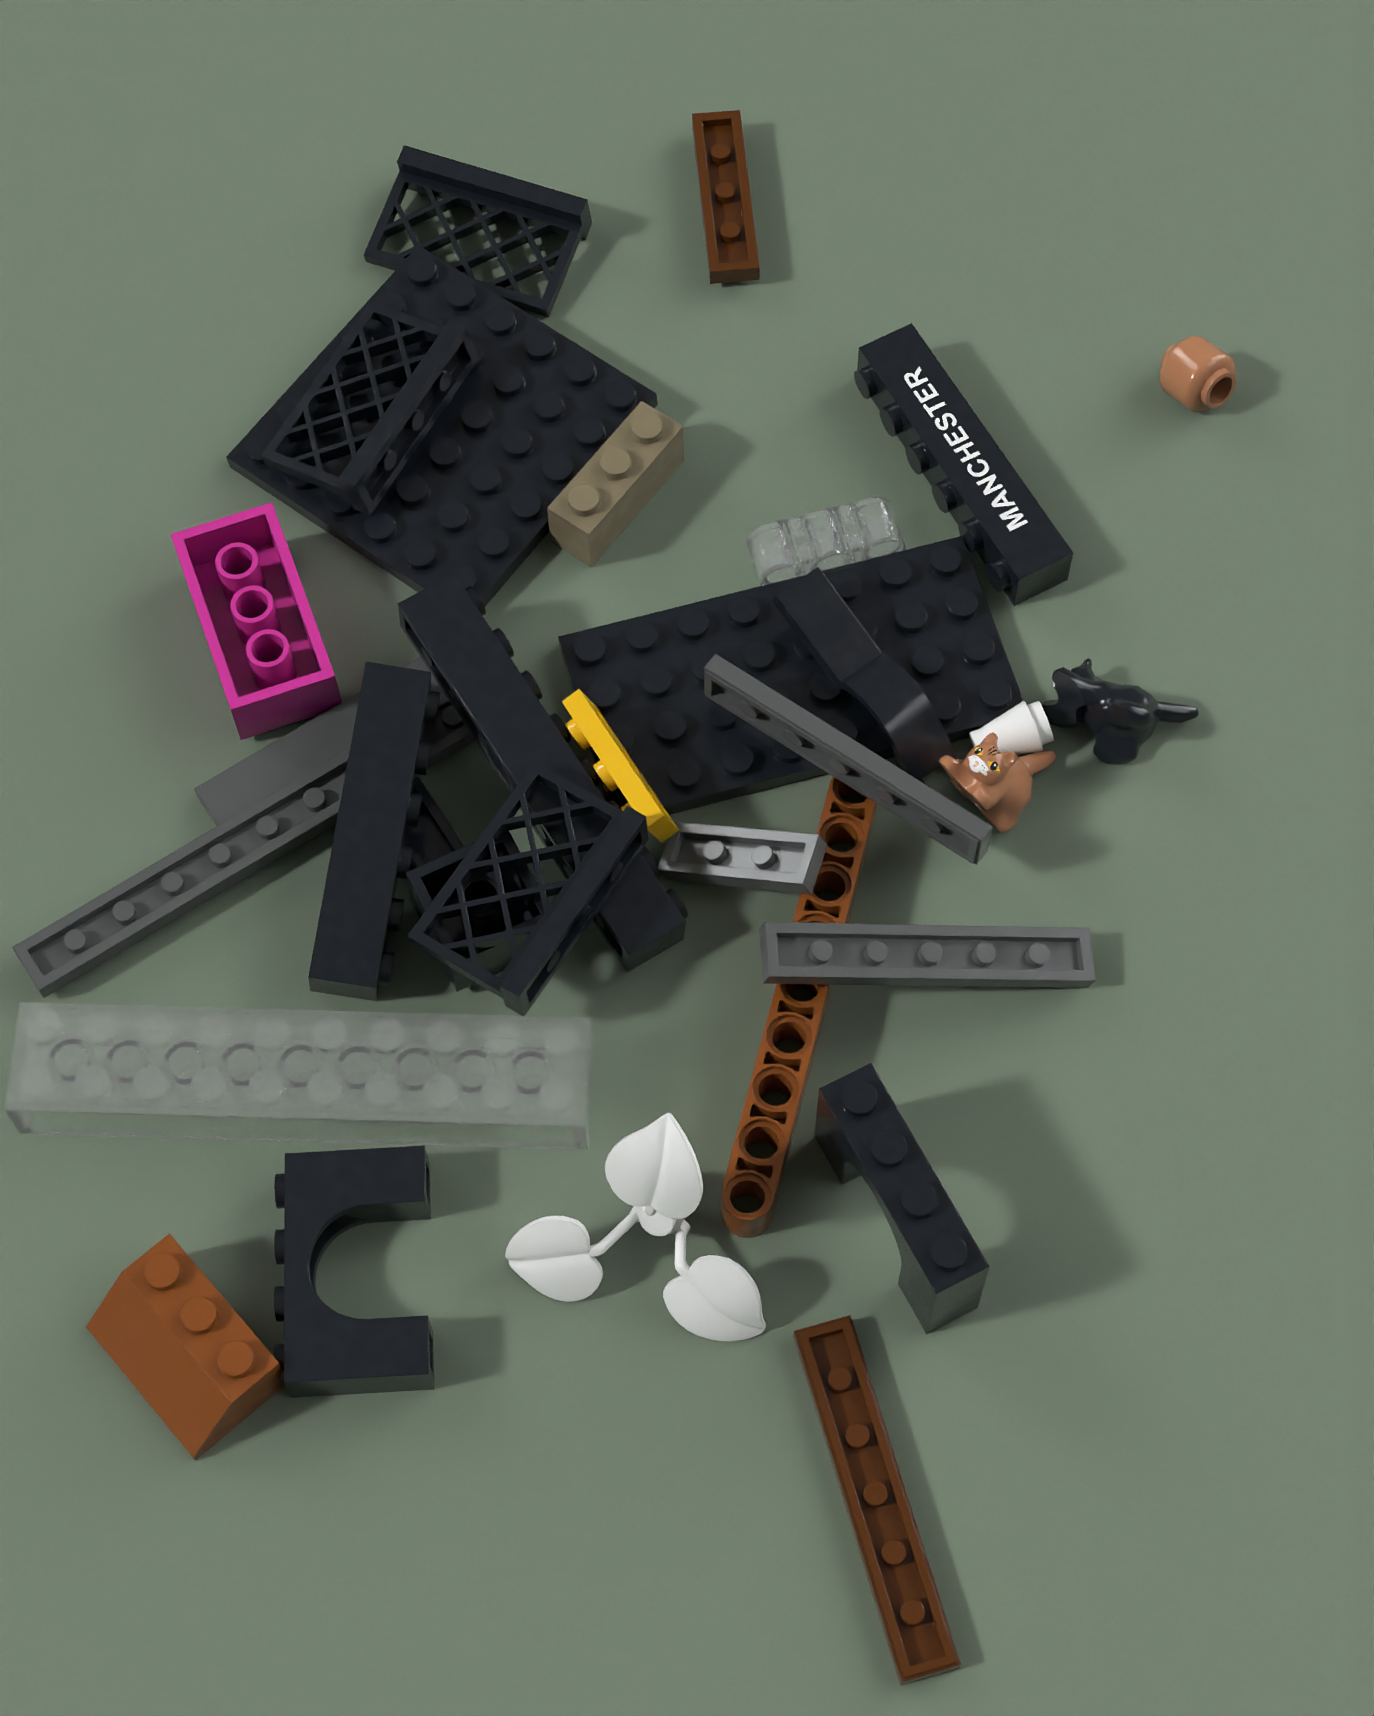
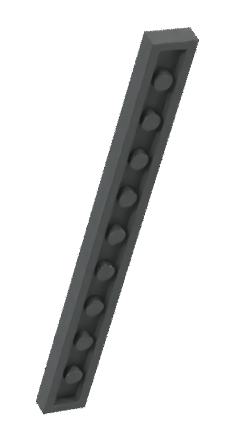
M444 693L440 694L436 724L425 723L422 742L431 743L428 769L475 741ZM350 748L13 946L15 954L42 997L45 998L334 826L337 823Z

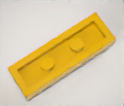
M580 689L564 699L562 703L572 717L565 724L583 750L590 746L593 748L600 761L593 765L595 771L611 792L619 788L628 803L621 807L622 811L628 806L646 816L648 831L661 843L678 832V827L597 706Z

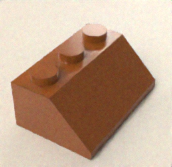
M170 1233L121 1272L86 1326L194 1460H197L285 1386L284 1379L280 1380V1376L284 1372L280 1363Z

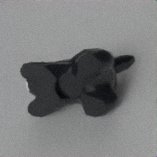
M1090 658L1085 659L1080 666H1075L1070 670L1064 667L1054 670L1052 680L1058 699L1045 701L1042 704L1048 722L1051 725L1063 728L1083 727L1093 732L1095 737L1093 753L1100 761L1107 764H1127L1135 760L1140 746L1152 735L1158 722L1182 723L1199 715L1196 707L1158 702L1150 693L1139 686L1120 685L1096 677L1092 671V661Z

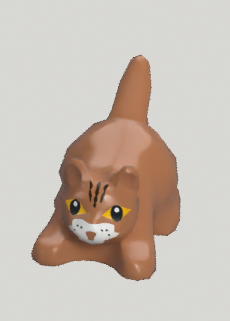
M990 733L978 746L971 749L965 759H955L950 755H945L940 758L939 763L951 777L949 781L964 798L971 800L999 833H1005L1016 825L1018 815L1031 801L1033 781L1031 776L1047 769L1054 762L1056 754L1054 751L1045 750L1017 758L1015 752H1001L997 746L998 736L995 733Z

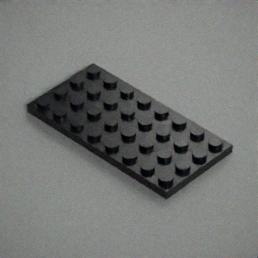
M962 536L822 571L880 651L889 655L905 668L921 687L932 704L950 743L970 738L969 732L980 729L1024 701ZM803 576L558 636L559 648L573 693L580 689L597 706L669 815L829 774L705 696L704 667L715 654L882 758L889 759L895 757L887 737L869 710L856 697L844 689H836L772 602L777 593ZM590 746V751L595 764L598 761H600V759L593 750V748ZM599 777L606 802L614 800L620 808L628 803L619 788L611 792Z

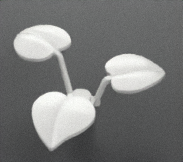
M671 1113L662 1115L650 1125L624 1137L610 1151L605 1163L606 1178L614 1193L623 1202L632 1205L633 1208L629 1215L600 1242L590 1245L587 1229L576 1219L566 1216H547L536 1219L521 1228L512 1237L506 1248L505 1257L508 1259L510 1267L529 1285L552 1299L573 1302L591 1296L601 1283L603 1270L595 1256L604 1254L636 1222H640L643 1229L651 1235L665 1236L671 1233L675 1235L674 1265L676 1271L681 1276L667 1283L663 1291V1298L670 1314L682 1327L706 1339L730 1342L760 1335L767 1326L762 1314L761 1296L757 1285L750 1274L739 1263L726 1257L706 1255L697 1258L690 1267L687 1264L686 1236L690 1230V1225L684 1218L693 1213L699 1205L703 1194V1180L693 1148Z

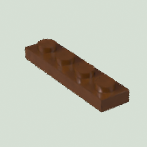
M740 110L692 114V131L710 284L759 280L760 266Z

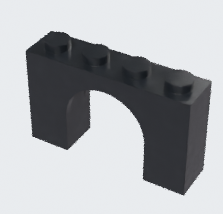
M872 1063L819 1088L814 1137L842 1185L862 1176L877 1199L893 1232L901 1257L898 1285L925 1333L928 1334L977 1309L990 1266Z
M425 1145L285 1153V1173L276 1174L274 1183L277 1209L284 1208V1229H276L274 1235L276 1264H284V1286H275L274 1290L275 1318L277 1322L284 1321V1343H277L274 1346V1358L280 1363L284 1371L280 1376V1380L284 1379V1384L292 1398L434 1390L433 1329L428 1315L374 1319L351 1318L337 1313L328 1307L319 1298L316 1291V1273L320 1259L331 1242L343 1232L366 1223L431 1219L430 1163Z

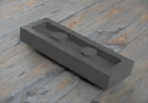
M674 822L679 831L668 838L658 871L666 880L811 895L828 845L818 834Z

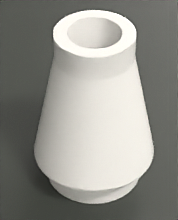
M1022 701L980 729L969 732L973 748L978 746L987 735L995 733L998 736V749L1001 752H1015L1016 755L1043 751L1042 745L1054 741L1048 719L1039 701L1028 705L1025 701Z

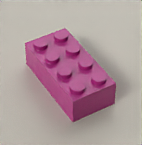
M272 502L171 534L240 740L322 714L342 702L332 665Z

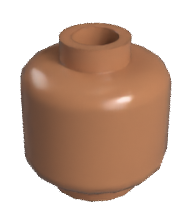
M1190 336L1171 345L1165 351L1161 360L1159 381L1163 391L1193 412H1204L1222 406L1230 398L1236 386V367L1231 356L1201 336Z

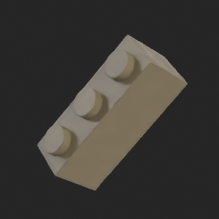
M641 401L548 506L550 541L592 567L684 461L683 426Z

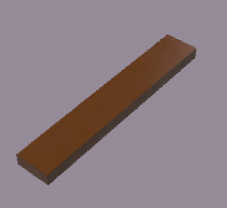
M851 1315L795 1330L793 1334L900 1686L959 1669L961 1666L960 1659Z

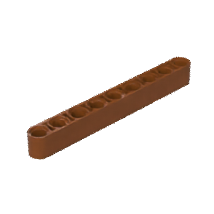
M832 777L816 833L821 836L828 846L812 894H800L793 922L849 923L876 818L877 804L835 777ZM848 794H856L863 797L865 801L851 804L844 801L842 797ZM839 841L846 842L853 848L846 852H837L832 850L829 845ZM822 890H833L841 897L834 901H824L815 894ZM776 984L722 1186L721 1217L724 1226L736 1236L752 1238L761 1235L768 1229L772 1221L832 985ZM806 988L816 996L810 1001L798 1002L788 994L792 990ZM783 1039H794L803 1048L795 1053H784L779 1051L774 1045ZM779 1090L784 1092L790 1099L785 1104L771 1106L760 1097L767 1091ZM765 1142L772 1145L776 1153L766 1159H757L752 1157L746 1150L754 1143ZM752 1195L761 1201L762 1207L753 1213H742L736 1210L732 1203L740 1196Z

